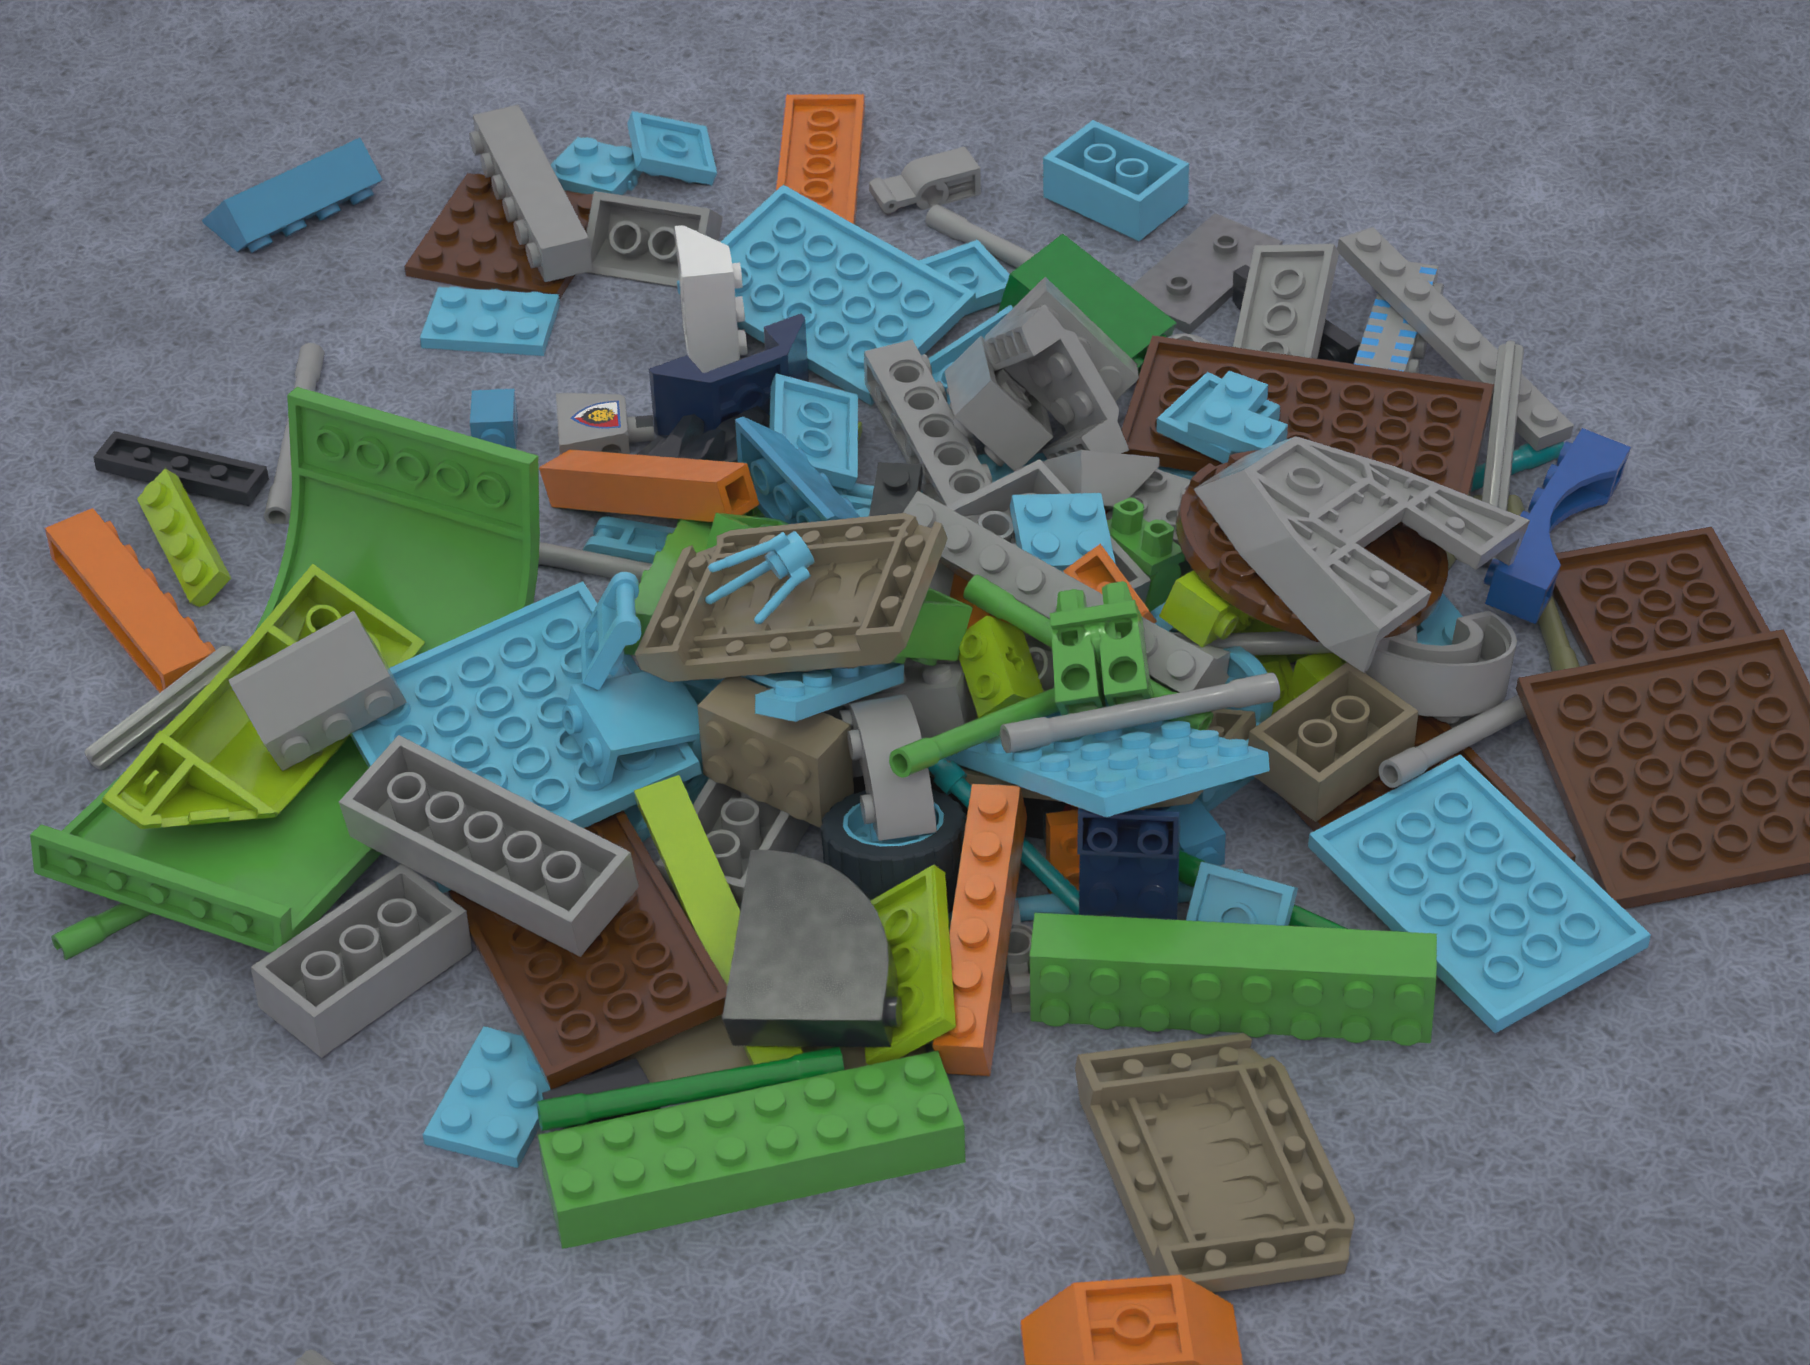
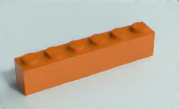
M93 508L45 528L53 561L159 693L216 651L209 641L204 643L200 639L192 619L181 616L172 595L169 592L162 593L153 572L149 568L143 569L139 565L133 548L129 544L124 546L121 543L112 522H104Z
M972 784L949 933L956 1027L933 1040L934 1051H939L946 1074L990 1076L1027 822V813L1020 786Z

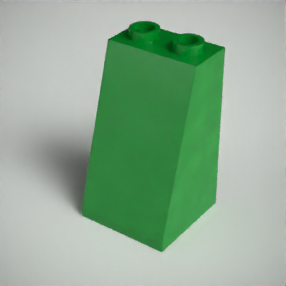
M1061 234L1010 273L998 309L999 313L1010 305L1014 308L1046 277L1137 364L1138 375L1140 374L1152 335L1170 337L1177 323L1064 234Z

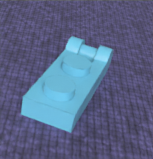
M604 516L597 521L593 529L594 536L587 540L583 550L653 564L655 553L657 551L661 552L665 546L668 533H673L676 528Z

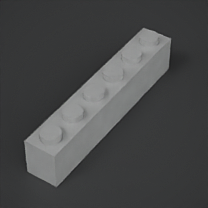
M519 104L473 115L475 131L469 132L472 151L475 156L480 155L483 173L486 178L491 177L496 199H503L506 219L508 222L514 221V229L519 244H526V254L531 268H538L544 282L592 271L589 237Z

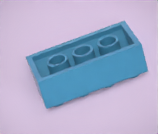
M358 138L225 199L202 222L236 252L248 247L251 253H254L272 244L271 236L283 231L285 237H288L307 227L305 220L313 216H317L319 221H322L339 213L341 209L338 205L345 201L351 200L354 206L374 196L372 189L383 179L362 139Z
M745 417L735 419L738 463L748 464L759 501L757 507L767 518L779 519L788 524L860 517L855 512L850 500L846 497L842 498L832 487L828 477L824 473H819L809 463L804 451L800 448L796 449L783 434Z

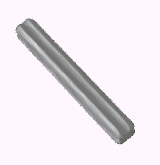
M221 646L86 748L84 753L90 764L99 770L105 769L180 712L236 654L235 651L229 646Z

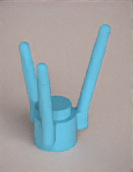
M793 531L787 536L782 532L767 542L711 563L708 569L713 573L768 553L764 556L766 561L706 596L705 602L713 604L770 570L773 571L779 580L788 576L789 579L755 616L754 622L762 624L797 585L811 577L806 568L815 563V560L797 532Z

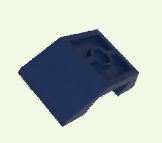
M798 314L763 327L765 351L705 373L700 371L688 355L649 368L654 433L657 436L670 435L681 418L691 414H695L704 421V433L716 429L723 421L755 406H759L770 416L771 384L775 374L809 382L805 317L802 314Z
M1079 808L1077 854H1080L1079 915L1177 920L1180 812L1130 810L1104 817Z

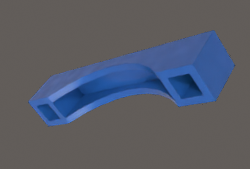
M1583 428L1573 443L1568 441L1564 443L1557 464H1551L1542 488L1537 487L1528 512L1523 510L1520 515L1530 520L1514 562L1508 566L1494 558L1490 563L1484 578V584L1490 586L1485 602L1486 605L1531 623H1537L1551 599L1561 567L1553 550L1549 533L1556 525L1570 515L1608 503L1621 481L1631 449L1630 446Z

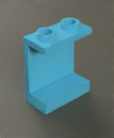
M645 671L608 678L604 681L600 690L583 683L571 685L567 705L562 710L563 725L567 733L572 734L582 750L586 765L593 768L602 785L611 783L617 758L619 755L687 742L700 765H703L698 705L683 681L668 682Z

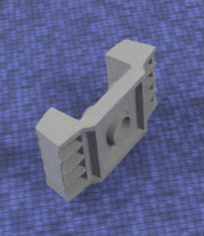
M1045 304L1005 320L983 342L995 371L1023 360L1027 362L1029 374L1032 380L1042 388L1048 398L1054 418L1063 424L1066 429V435L1042 450L1047 459L1079 450L1119 454L1129 451L1117 421L1119 407L1076 333L1064 329Z

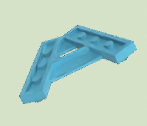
M891 662L890 664L866 665L855 668L843 667L819 669L810 672L795 671L772 673L764 676L748 675L741 677L752 678L773 687V689L755 695V714L796 722L904 683V664Z

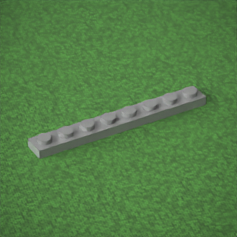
M1374 227L1339 238L1337 246L1339 254L1465 380L1494 384L1498 350ZM1522 374L1516 431L1536 451L1570 439L1574 425Z

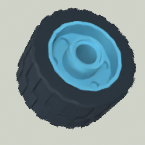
M866 789L845 797L844 800L833 805L830 811L824 815L821 825L824 864L831 866L848 877L870 901L930 866L936 865L945 872L948 914L953 911L967 819L966 813L963 812V807L957 801H954L952 797L932 789L937 832L883 841L878 840L873 823L865 825L862 818L860 795H866Z

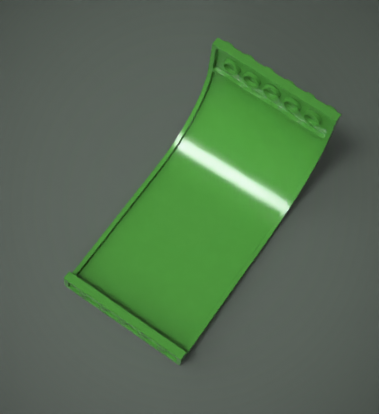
M296 387L287 395L292 472L290 520L279 572L256 630L312 564L425 641L424 646L417 655L533 604L538 575L540 544L538 455L300 387ZM350 736L318 774L277 817L140 829L102 802L103 797L121 777L120 775L62 831L41 824L30 834L34 873L272 953L316 923L382 854L350 837L339 805V801L369 767Z

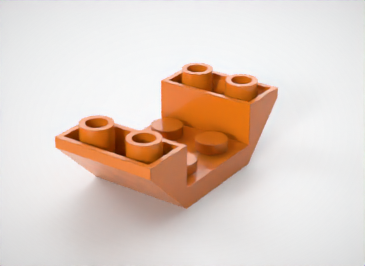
M1183 1275L1072 1283L1020 1320L1025 1365H1243L1233 1304Z

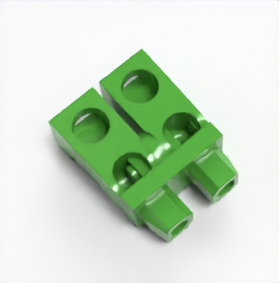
M1130 497L1114 504L1112 518L1107 520L1110 536L1151 579L1145 601L1146 607L1151 612L1166 602L1175 581L1180 578L1181 568L1178 564L1184 561L1185 556L1181 547L1173 541L1175 528L1165 520L1155 519L1151 522L1146 521L1143 518L1144 505L1134 497Z
M1124 581L1109 583L1102 587L1104 605L1087 607L1086 596L1083 590L1072 589L1058 593L1056 612L1049 614L1052 628L1055 703L1061 715L1106 707L1105 698L1109 706L1154 698L1147 662L1143 619L1135 600L1132 599L1127 583ZM1099 663H1101V667H1102V677H1103L1104 694H1103V690H1102L1101 670H1100V664H1099Z

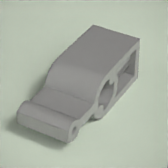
M964 146L913 160L904 167L901 175L887 179L875 178L869 182V191L884 213H893L900 207L915 203L920 209L924 210L936 204L943 205L981 195V171L977 162Z

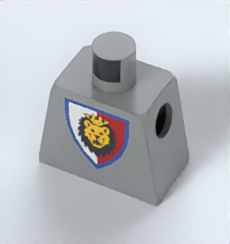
M556 393L560 455L569 449L630 454L629 443L653 441L655 439L653 415L627 417L625 397L621 394Z

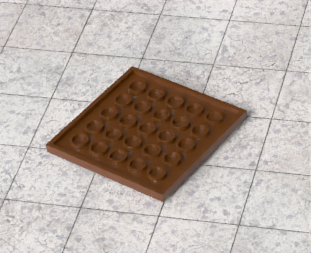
M1784 629L1518 678L1517 694L1594 879L1623 909L1810 873V683Z

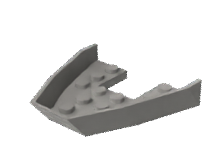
M1297 436L1245 455L1194 489L1240 556L1281 598L1325 648L1363 673L1370 668L1379 641L1425 608L1431 594L1429 590L1364 549L1365 546L1398 523L1403 522L1417 531L1421 537L1434 542L1454 555L1458 561L1468 564L1475 570L1493 557L1509 566L1516 558L1530 522L1526 518L1395 466Z

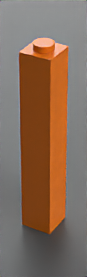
M569 449L539 467L551 507L713 522L716 513L743 515L759 505L747 463Z

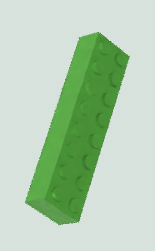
M1034 913L1030 949L1031 1022H1043L1054 1027L1068 1023L1094 1025L1100 1029H1111L1116 1026L1142 1027L1151 1032H1160L1165 1029L1193 1030L1202 1035H1209L1215 1032L1245 1033L1249 1037H1262L1266 1034L1289 1035L1301 1040H1312L1316 1037L1344 1038L1352 1043H1361L1366 1040L1395 1041L1404 1046L1416 1043H1431L1437 974V934Z
M939 1051L538 1135L543 1175L562 1249L965 1163L964 1122Z

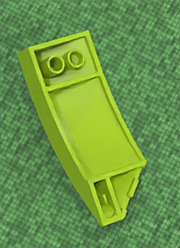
M312 564L261 626L210 683L162 731L159 730L105 794L102 802L140 829L277 817L326 765L350 737V734L282 771L261 740L228 680L352 611L358 616L389 668L415 657L424 646L425 641Z

